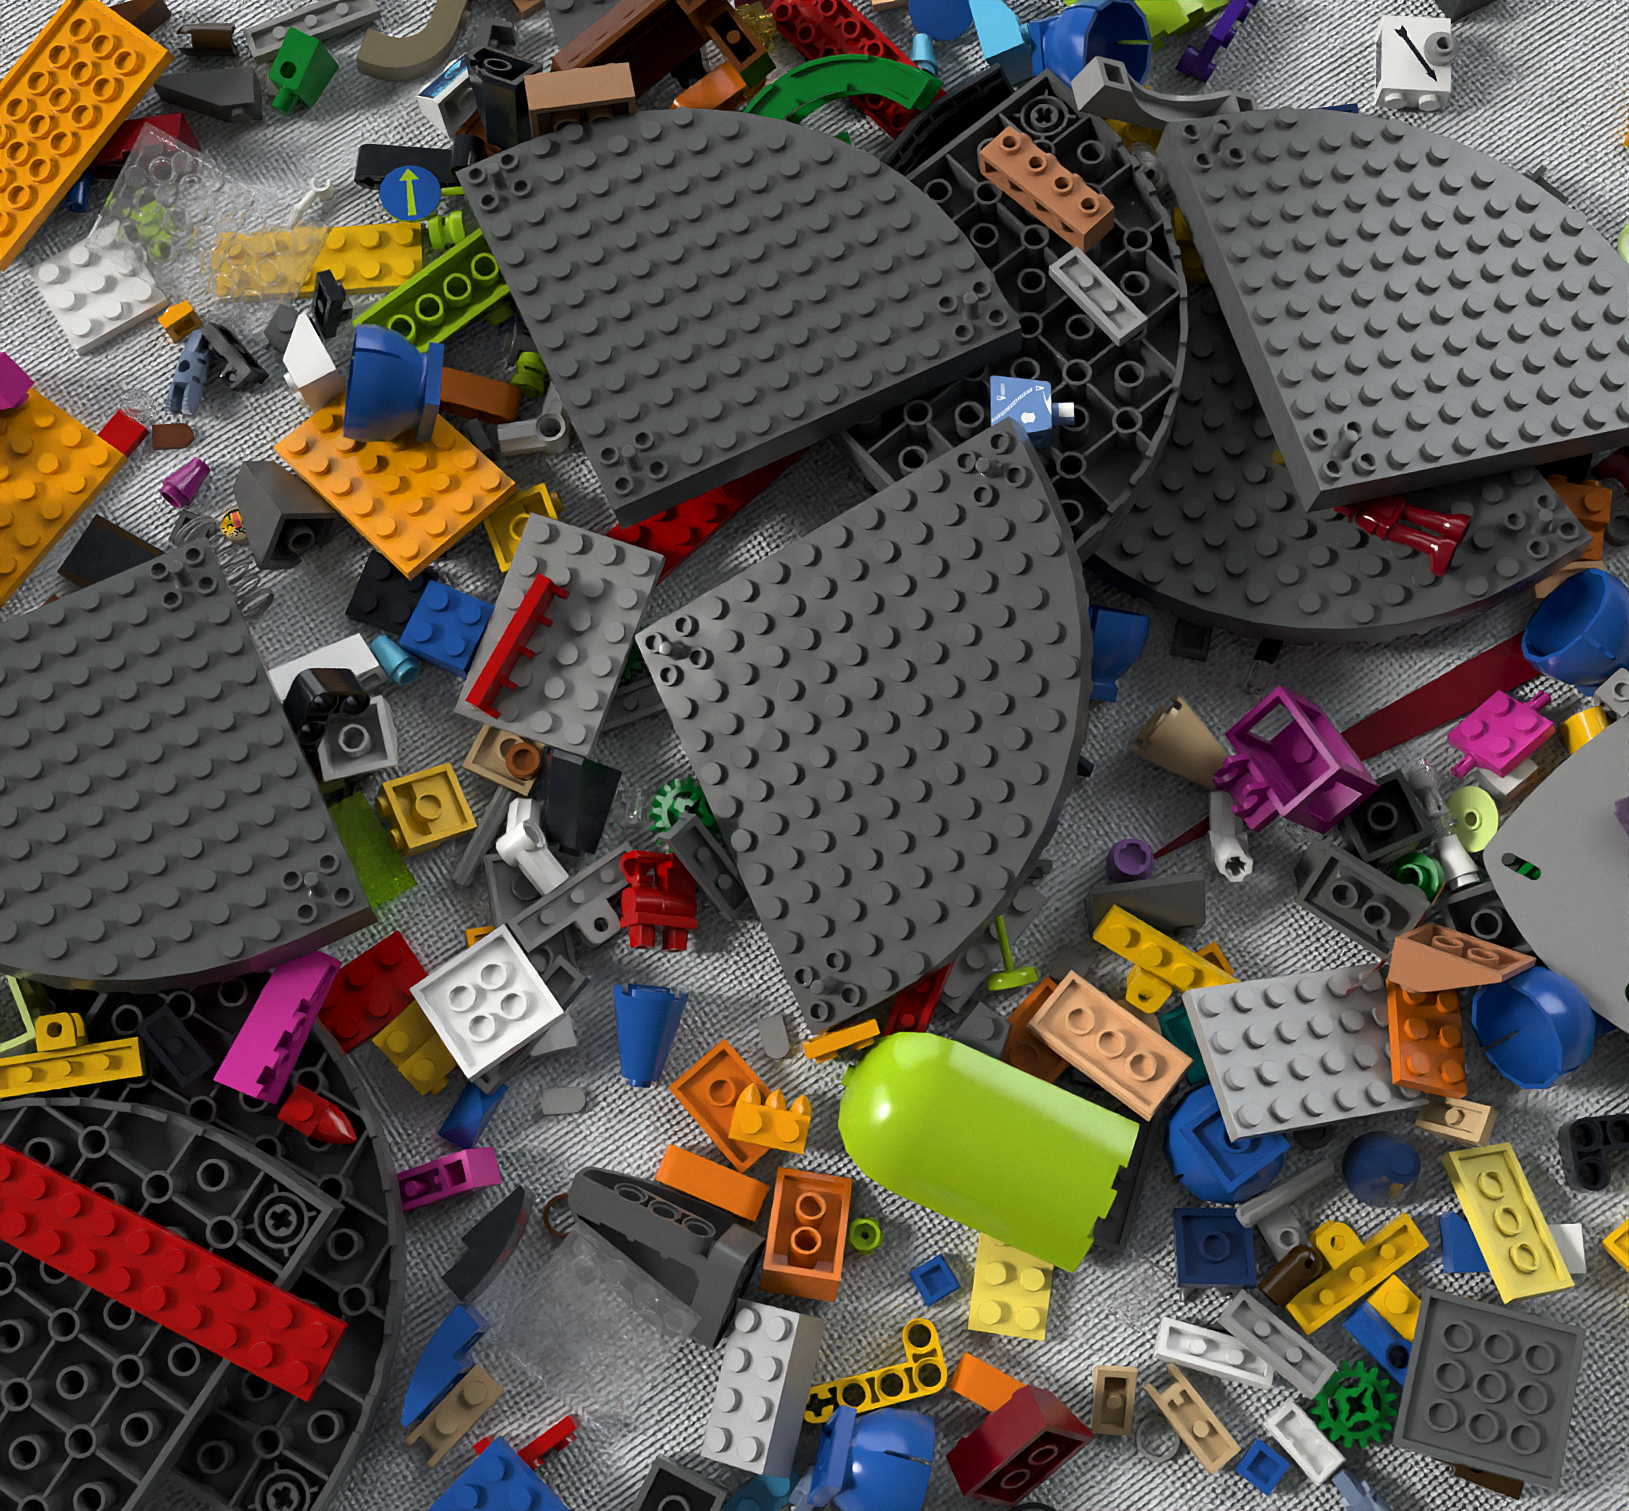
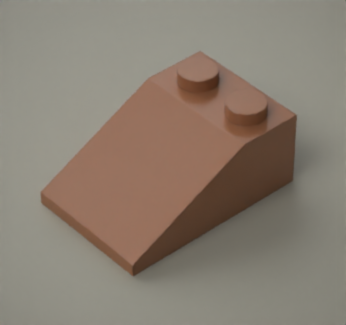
M1430 922L1413 929L1411 932L1409 931L1395 937L1387 980L1400 984V988L1404 991L1417 994L1501 983L1535 966L1536 958Z

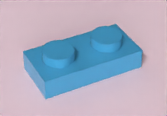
M793 1468L791 1469L789 1479L758 1474L725 1502L721 1508L723 1511H779L789 1502L788 1500L801 1478Z

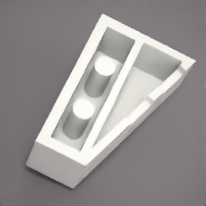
M359 633L268 671L282 704L295 677L301 671L309 668L351 669L368 693L389 680Z

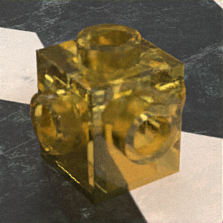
M760 1L738 7L735 11L768 53L774 51L773 33L777 32V26L772 13H765Z

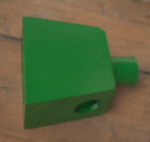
M291 26L269 72L270 81L279 90L271 107L288 117L297 102L312 108L339 68L337 62L320 40Z

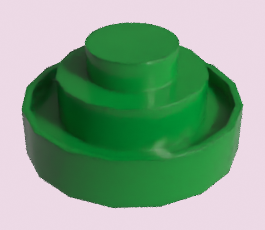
M1418 852L1407 853L1397 859L1392 866L1389 876L1401 885L1413 884L1424 891L1427 900L1431 904L1445 882L1444 871L1440 863L1434 857Z

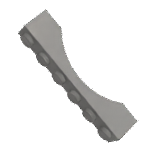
M1095 56L1071 81L1079 112L1160 131L1165 130L1167 123L1258 110L1254 95L1230 89L1195 96H1175L1146 89L1134 81L1127 72L1124 62Z

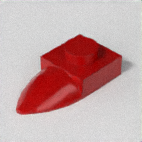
M299 1083L277 1116V1118L308 1137L325 1143L348 1144L354 1143L357 1140L354 1128L343 1111Z

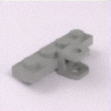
M625 841L505 923V926L526 955L569 925L579 940L589 949H595L620 930V920L607 899L629 885L619 866L621 857L625 853L634 850L628 841ZM594 923L601 925L603 931H597Z

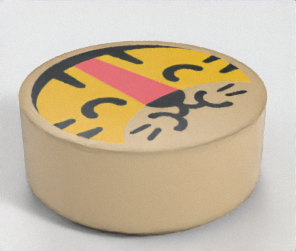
M235 507L225 512L220 521L221 532L226 534L227 540L233 544L241 545L248 543L249 540L239 508Z

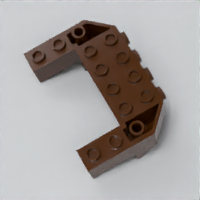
M622 0L553 56L550 72L629 62L635 100H637L710 40L718 47L749 89L777 67L768 52L728 0Z

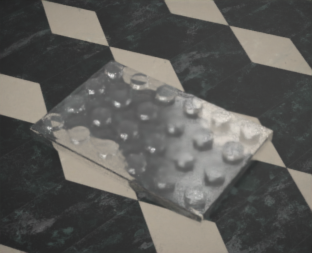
M145 122L84 247L178 301L183 302L187 300L194 310L262 349L269 350L271 344L264 334L265 328L280 303L290 308L292 307L332 228L154 125Z

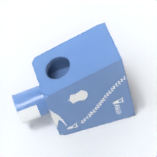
M990 376L991 426L1009 416L1023 424L1034 448L1041 449L1052 445V426L1074 425V402L1051 403V384L1049 382Z

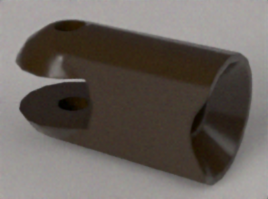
M199 23L183 25L176 34H191L192 47H180L178 49L186 56H237L238 49L233 42V33L236 29L235 24Z
M1307 1245L1295 1246L1259 1283L1257 1288L1275 1306L1279 1305L1284 1309L1310 1279H1314L1320 1274L1323 1267L1322 1256L1313 1247Z

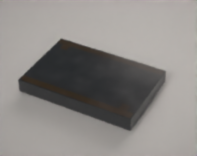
M96 514L57 573L84 589L166 554V552Z

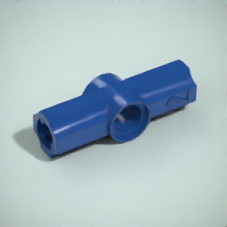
M1364 1301L1346 1317L1341 1325L1376 1360L1379 1368L1385 1373H1389L1404 1388L1412 1343L1404 1340L1367 1301ZM1394 1346L1400 1347L1405 1356L1403 1364L1398 1368L1392 1366L1389 1361V1352Z

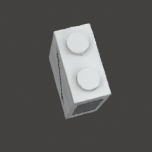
M1382 16L1375 33V106H1386L1389 109H1400L1402 107L1420 108L1424 111L1443 109L1451 93V63L1445 66L1430 64L1424 54V44L1427 38L1435 32L1451 34L1450 18ZM1438 45L1439 48L1446 49L1445 47Z

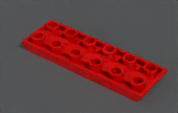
M775 0L763 15L810 61L841 54H864L883 57L922 70L848 0ZM941 88L932 102L947 93ZM877 94L848 96L894 140L898 138L910 121L922 112L916 107L913 110H909L900 103Z

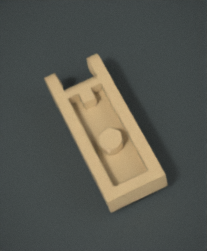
M1171 1363L1166 1369L1175 1382L1160 1394L1149 1382L1142 1388L1206 1471L1212 1475L1242 1449L1177 1366Z
M476 1364L406 1438L403 1444L409 1449L421 1438L435 1452L425 1464L431 1471L506 1391L479 1364Z

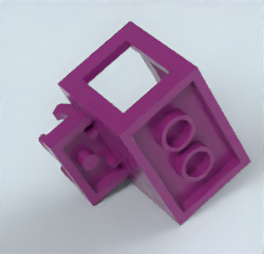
M1281 685L1224 734L1238 754L1226 757L1222 763L1224 766L1214 774L1212 779L1215 787L1229 793L1237 804L1231 807L1235 816L1244 819L1249 828L1257 833L1261 832L1281 815L1287 820L1324 835L1380 788L1323 709ZM1279 704L1288 708L1295 718L1270 741L1249 731Z

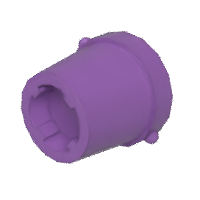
M1135 838L1123 839L1115 843L1109 850L1106 859L1107 872L1109 873L1108 879L1110 881L1114 880L1117 884L1147 880L1154 868L1152 847Z

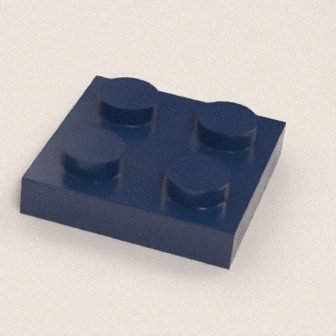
M1173 1209L1177 1288L1255 1289L1257 1282L1253 1228L1242 1226L1235 1215L1237 1209Z

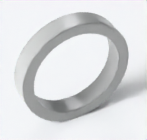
M1150 1416L1138 1425L1135 1433V1442L1139 1452L1144 1457L1152 1461L1162 1462L1175 1455L1179 1448L1180 1436L1165 1417ZM1152 1421L1165 1422L1174 1433V1445L1170 1452L1164 1456H1151L1141 1445V1432L1145 1425Z

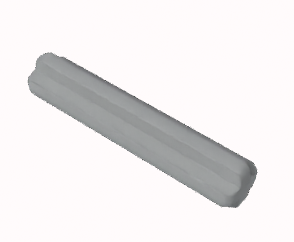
M501 786L497 788L451 877V881L463 888L470 886L482 863V857L486 855L509 811L510 803L515 799V793L510 789Z
M1326 1158L1317 1159L1239 1206L1235 1213L1236 1218L1243 1227H1252L1331 1179L1335 1172L1334 1167Z

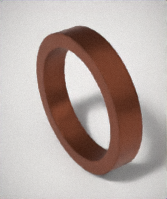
M561 1194L555 1196L547 1203L543 1213V1220L550 1233L557 1237L568 1238L578 1234V1229L576 1228L569 1233H559L552 1228L548 1218L550 1208L555 1202L561 1199H568V1194Z

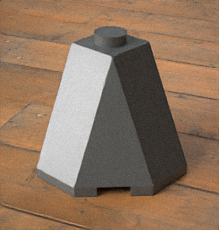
M243 461L233 487V492L256 566L259 570L292 569L302 562L300 558L302 554L316 545L321 549L333 540L342 516L314 489L275 461Z

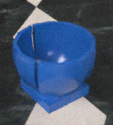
M1078 0L1067 7L1061 14L1029 22L1033 78L1048 68L1073 90L1071 81L1095 56L1124 62L1127 72L1140 85H1143L1148 75L1152 44L1117 43L1118 41L1152 40L1146 15L1134 0Z
M357 324L352 348V356L355 357H351L347 386L343 437L360 442H386L410 429L417 430L416 441L430 443L440 404L444 344L430 342L427 352L421 353L400 332L376 324Z
M1595 568L1586 569L1568 577L1544 598L1530 617L1521 639L1523 642L1521 647L1524 658L1538 672L1564 684L1578 685L1576 689L1586 697L1594 696V692L1620 668H1624L1629 672V589L1620 579L1606 571Z
M1090 604L1088 611L1090 627L1093 630L1094 657L1091 658V681L1094 682L1093 692H1090V698L1116 703L1118 687L1115 682L1141 658L1149 637L1150 616Z
M1535 965L1501 983L1482 985L1473 996L1472 1025L1480 1048L1510 1033L1517 1032L1516 1036L1483 1053L1502 1076L1524 1089H1548L1562 1084L1591 1058L1595 1038L1618 1028L1590 1007L1587 997L1571 980L1541 965Z
M1211 1082L1185 1092L1168 1114L1165 1123L1162 1151L1172 1177L1184 1174L1176 1182L1202 1201L1233 1206L1256 1197L1268 1188L1281 1171L1284 1151L1290 1148L1291 1145L1286 1140L1285 1133L1231 1142Z
M841 1405L822 1425L807 1503L823 1507L828 1501H834L841 1511H920L925 1499L932 1467L909 1460V1457L928 1463L933 1462L935 1446L933 1419L916 1411L881 1408L855 1418L857 1409Z

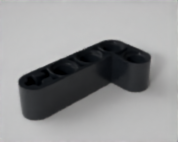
M472 134L456 135L453 139L452 149L363 144L358 149L354 181L361 187L380 190V185L386 175L396 168L410 165L420 166L430 171L438 179L440 188L458 187L461 185L455 172L489 158L484 141Z
M309 668L301 671L291 684L283 706L309 765H311L332 717H354L364 712L370 705V695L351 669Z
M1629 1113L1580 1118L1566 1122L1560 1127L1558 1131L1560 1157L1564 1178L1571 1190L1577 1193H1589L1602 1190L1608 1185L1611 1172L1607 1152L1629 1150ZM1614 1123L1619 1124L1623 1128L1624 1139L1622 1142L1617 1141L1613 1137L1612 1127ZM1576 1127L1582 1128L1586 1133L1587 1141L1584 1146L1579 1145L1575 1141L1574 1130ZM1584 1165L1588 1166L1594 1174L1593 1182L1590 1185L1586 1184L1581 1177V1169Z

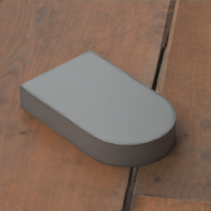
M782 1014L756 1020L767 1056L775 1060L784 1058L790 1050V1043Z
M578 1087L543 1088V1115L578 1113L586 1105V1095Z

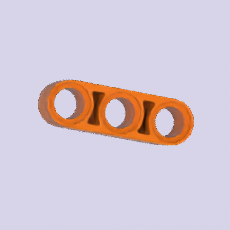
M725 61L681 93L672 102L670 109L688 107L690 109L735 111L762 90L766 84L767 77H764L749 89L731 64Z
M442 366L438 410L470 419L478 418L479 421L498 426L499 424L515 421L524 393L518 387L505 382Z
M672 1144L668 1145L654 1177L656 1181L753 1222H756L770 1186Z
M964 1352L947 1385L948 1388L991 1412L998 1410L1008 1402L1017 1389L1026 1386L967 1352Z

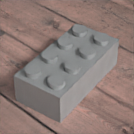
M738 1298L700 1456L760 1475L790 1478L826 1323L825 1319Z

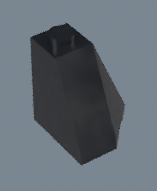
M482 44L477 45L465 54L466 67L487 143L499 147L501 151H505L533 139L524 76L543 72V65Z
M545 746L543 751L546 840L560 844L558 851L579 858L581 851L595 855L622 771Z

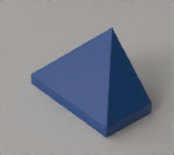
M469 1080L437 1135L463 1150L474 1149L509 1087L502 1084L496 1093L490 1096Z

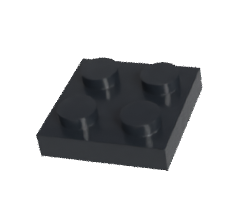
M371 550L345 615L349 619L402 636L430 579L438 582L440 576L436 571L425 568L410 581L382 553Z

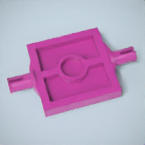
M1498 690L1447 734L1449 744L1461 751L1465 756L1450 768L1452 774L1456 778L1458 777L1459 780H1462L1472 769L1479 767L1488 769L1504 778L1556 732L1554 723L1538 714L1541 709L1552 702L1550 695L1547 692L1544 693V690H1540L1531 700L1523 703Z

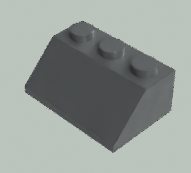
M1204 872L1091 887L1084 899L1090 943H1099L1093 939V932L1113 904L1163 934L1174 933L1175 938L1197 935L1196 930L1201 929L1206 923ZM1101 944V948H1108Z

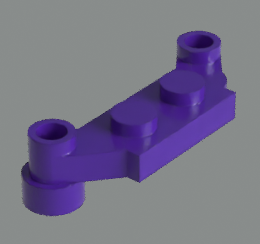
M1232 0L1211 32L1202 50L1199 51L1189 45L1175 69L1186 76L1191 74L1206 83L1217 66L1212 63V60L1221 46L1225 49L1228 48L1237 33V30L1233 28L1237 21L1244 23L1253 6H1256L1259 0Z

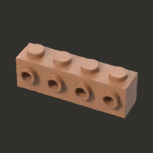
M1009 125L979 152L982 175L1074 248L1078 247L1084 254L1114 228V206L1109 198L1103 194H1097L1089 188L1080 175L1072 174L1066 170L1053 154L1043 152L1027 134L1019 133Z

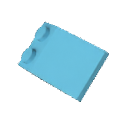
M968 0L984 58L991 67L998 62L1011 85L1032 77L1031 37L1028 23L1022 25L1016 14L1001 0Z

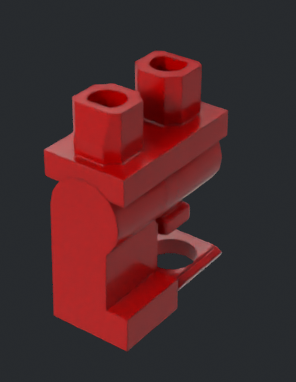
M633 850L625 853L620 859L619 866L625 875L627 883L632 884V887H628L622 892L623 917H621L620 928L629 929L630 948L642 950L655 948V932L662 933V951L671 953L686 951L688 932L697 930V918H695L697 912V901L695 898L696 880L673 852L667 855L665 853ZM654 864L655 881L654 876L646 875Z

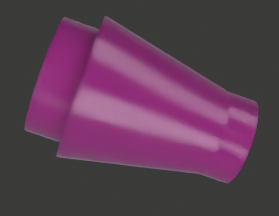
M194 457L191 462L162 481L163 486L160 488L159 493L169 504L177 509H182L185 505L189 506L211 470L205 462Z

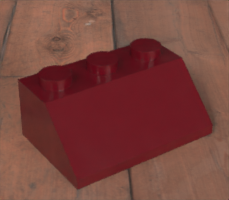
M1027 1384L1017 1389L1012 1394V1398L1001 1408L988 1414L978 1428L971 1434L962 1437L958 1441L957 1446L945 1456L964 1497L1013 1509L1095 1438L1092 1432L1051 1391Z

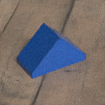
M1454 1211L1444 1212L1439 1217L1444 1273L1490 1272L1471 1226Z

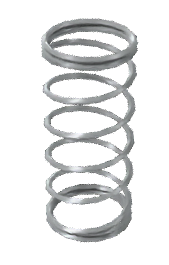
M207 515L191 520L179 530L175 538V545L178 548L187 545L190 537L207 523H210L208 528L210 536L215 529V520L212 516ZM199 524L198 526H196V527L189 533V535L186 537V539H185L183 545H181V544H180V541H181L182 537H183L191 528H193L195 525ZM218 534L208 540L210 543L216 538L224 537L220 544L213 548L214 552L225 543L227 539L226 534ZM229 548L217 556L220 559L226 553L235 550L232 557L221 564L222 567L229 564L237 556L238 548ZM240 562L225 573L226 577L239 566L246 564L245 569L234 578L228 580V582L231 583L240 578L248 570L250 563ZM252 576L244 582H242L233 592L234 595H236V593L245 584H247L253 579L258 578L257 582L251 588L235 596V598H241L244 595L251 592L253 589H255L257 585L260 583L261 577ZM258 589L250 593L239 603L243 614L252 612L244 616L246 622L257 618L270 607L275 596L271 589ZM269 593V595L258 605L252 607L251 609L242 611L243 608L252 600L263 594Z

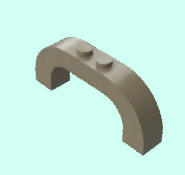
M437 0L431 19L426 27L419 33L409 37H391L368 28L356 58L358 72L379 80L396 82L417 79L431 73L449 57L457 43L461 30L465 32L468 30L472 18V12L469 11L472 1L478 2V0Z

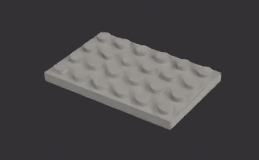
M531 512L453 712L476 722L590 760L635 642L634 635L639 632L666 561L664 555ZM540 573L550 578L555 585L568 591L570 595L567 600L561 599L556 595L553 598L544 616L551 619L554 623L551 628L540 623L538 624L526 645V648L536 654L532 660L523 655L518 659L508 677V680L517 684L515 691L513 692L503 686L491 706L501 713L499 719L496 720L475 709L465 700L537 574Z
M1377 963L1189 989L1181 995L1231 1142L1418 1110L1429 1105L1425 1092L1392 1084L1387 990L1380 971L1378 970L1364 985L1344 998L1346 991L1368 975L1377 966Z

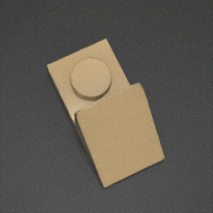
M1426 1092L1429 1105L1419 1109L1414 1123L1415 1127L1461 1147L1468 1148L1470 1144L1486 1148L1498 1115L1497 1110L1491 1106Z
M1097 1365L1092 1370L1094 1391L1090 1421L1092 1434L1131 1436L1138 1374L1137 1367Z

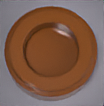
M527 742L518 743L509 749L506 755V766L510 774L516 779L522 781L532 780L543 769V756L535 745Z

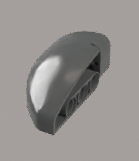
M593 1166L582 1168L574 1176L568 1194V1204L583 1242L602 1274L616 1292L655 1327L671 1337H676L682 1332V1335L714 1350L734 1316L738 1298L742 1299L764 1250L766 1238L734 1223L735 1216L732 1212L681 1191L612 1170Z

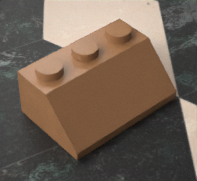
M629 62L610 63L588 68H573L571 70L549 73L541 72L524 76L533 139L564 128L570 123L581 125V123L588 121V124H590L593 120L603 117L613 119L614 115L636 114V100Z

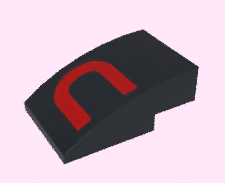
M520 1185L461 1238L471 1251L441 1277L460 1301L474 1302L491 1285L513 1255L532 1213L536 1194L531 1189Z

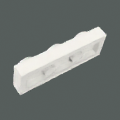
M1163 1317L1161 1320L1154 1358L1267 1391L1272 1386L1274 1369L1236 1337L1168 1317Z

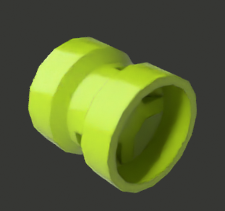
M462 210L452 211L449 216L445 217L439 214H432L427 218L430 240L434 250L445 248L449 243L457 245L468 237Z
M526 351L518 353L515 363L517 373L512 376L510 384L521 389L524 397L534 399L543 397L546 386L543 380L548 375V372L540 354Z

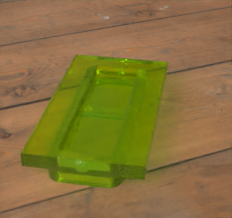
M362 791L353 794L339 803H334L329 808L373 910L388 901H393L395 897L418 884L399 852L392 848L387 832Z

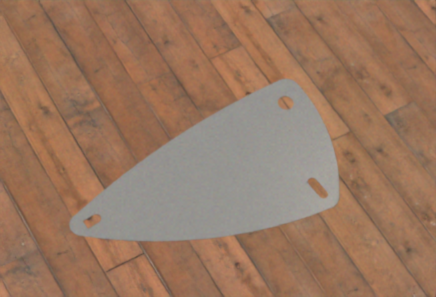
M1628 713L1578 749L1522 802L1486 845L1483 852V861L1506 911L1538 957L1552 972L1571 980L1587 997L1590 1007L1629 1034V1002L1625 996V989L1629 984ZM1505 853H1512L1537 866L1541 871L1540 878L1531 880L1504 866L1502 856Z

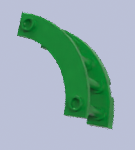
M864 54L826 56L808 61L787 71L788 73L762 89L743 112L799 125L807 116L825 104L844 97L861 94L881 95L900 103L909 110H913L916 107L923 111L932 103L944 82L914 66L883 57Z

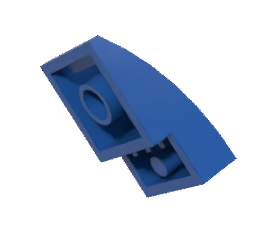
M458 1304L440 1325L423 1352L411 1378L404 1401L401 1423L406 1428L421 1424L475 1366L465 1354L482 1338L492 1325L472 1305Z

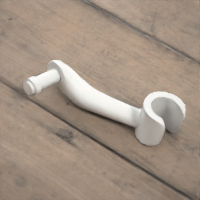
M313 177L310 181L312 189L293 209L289 223L273 222L272 229L276 231L297 230L303 215L316 198L323 201L330 199L334 195V187L331 180L327 179L326 186L319 188L317 177Z

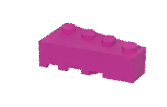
M316 950L290 962L278 965L268 983L262 989L259 999L213 1080L254 1098L276 1105L342 962Z

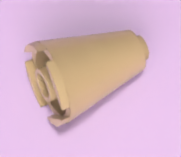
M1175 694L1169 698L1174 704L1168 709L1161 705L1146 722L1136 737L1141 741L1140 746L1132 745L1131 751L1153 764L1213 791L1216 789L1212 782L1214 774L1224 766L1222 763L1229 755L1181 696Z

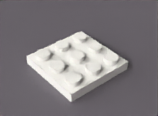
M119 220L28 270L74 349L80 356L170 305Z
M504 924L409 989L471 1082L567 1016Z

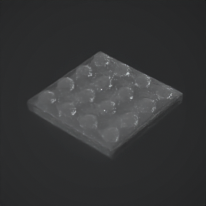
M580 1220L574 1225L491 1342L611 1441L701 1321L702 1317L583 1220Z

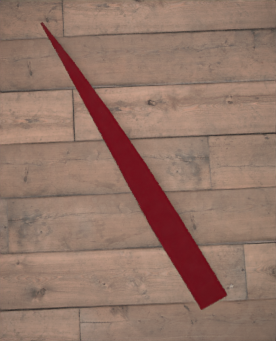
M1524 631L1462 663L1373 713L1340 734L1362 762L1481 706L1498 690L1505 693L1539 675L1540 672L1535 670L1524 658L1521 647ZM1209 816L1154 853V860L1206 835L1207 831H1210Z

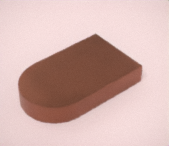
M185 423L152 425V448L154 450L186 448L194 440L193 430Z

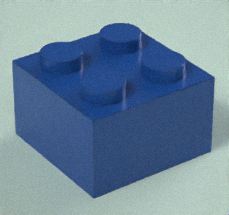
M430 579L399 640V644L404 650L419 660L466 680L495 606Z

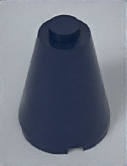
M1371 1131L1354 1139L1348 1145L1344 1152L1341 1166L1342 1174L1344 1173V1178L1348 1185L1347 1187L1357 1200L1371 1207L1386 1208L1404 1202L1413 1193L1418 1183L1421 1162L1417 1152L1398 1135L1387 1131Z

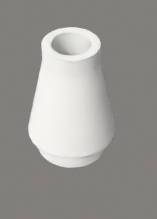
M1456 834L1444 837L1436 842L1441 866L1444 871L1445 885H1449L1452 892L1470 888L1480 882L1478 876L1480 870L1462 846Z

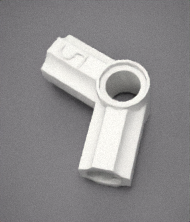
M552 380L542 413L537 419L498 425V440L503 457L539 451L558 454L567 449L570 443L569 431L572 423ZM550 429L560 430L559 434L555 437L544 436Z
M1225 791L1208 792L1210 831H1207L1206 834L1208 864H1216L1219 872L1224 874L1229 882H1242L1247 874L1252 873L1253 862L1248 852V838L1246 831L1243 830V819L1235 816L1232 812L1231 807L1237 804L1229 793Z
M518 797L509 805L506 834L497 840L496 848L501 858L507 864L520 868L543 897L565 881L569 875L545 846L546 838L539 827L541 805L532 798L522 799Z

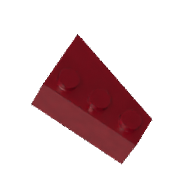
M182 113L125 120L88 167L96 179L196 184L201 146Z

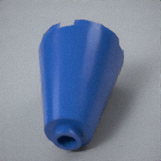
M616 983L614 984L613 995L622 1077L629 1079L628 1085L650 1088L651 1082L660 1080L688 1002L689 992L679 990V997H676L674 993H670V988L642 984H628V991H622V985Z

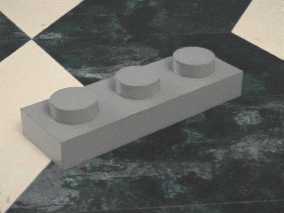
M1075 247L1049 266V276L1118 347L1148 326V318L1078 247Z
M1244 1289L1239 1292L1217 1320L1220 1325L1311 1400L1337 1368L1333 1362Z

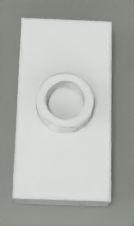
M1289 1397L1262 1423L1265 1429L1315 1486L1319 1487L1347 1460L1293 1398Z

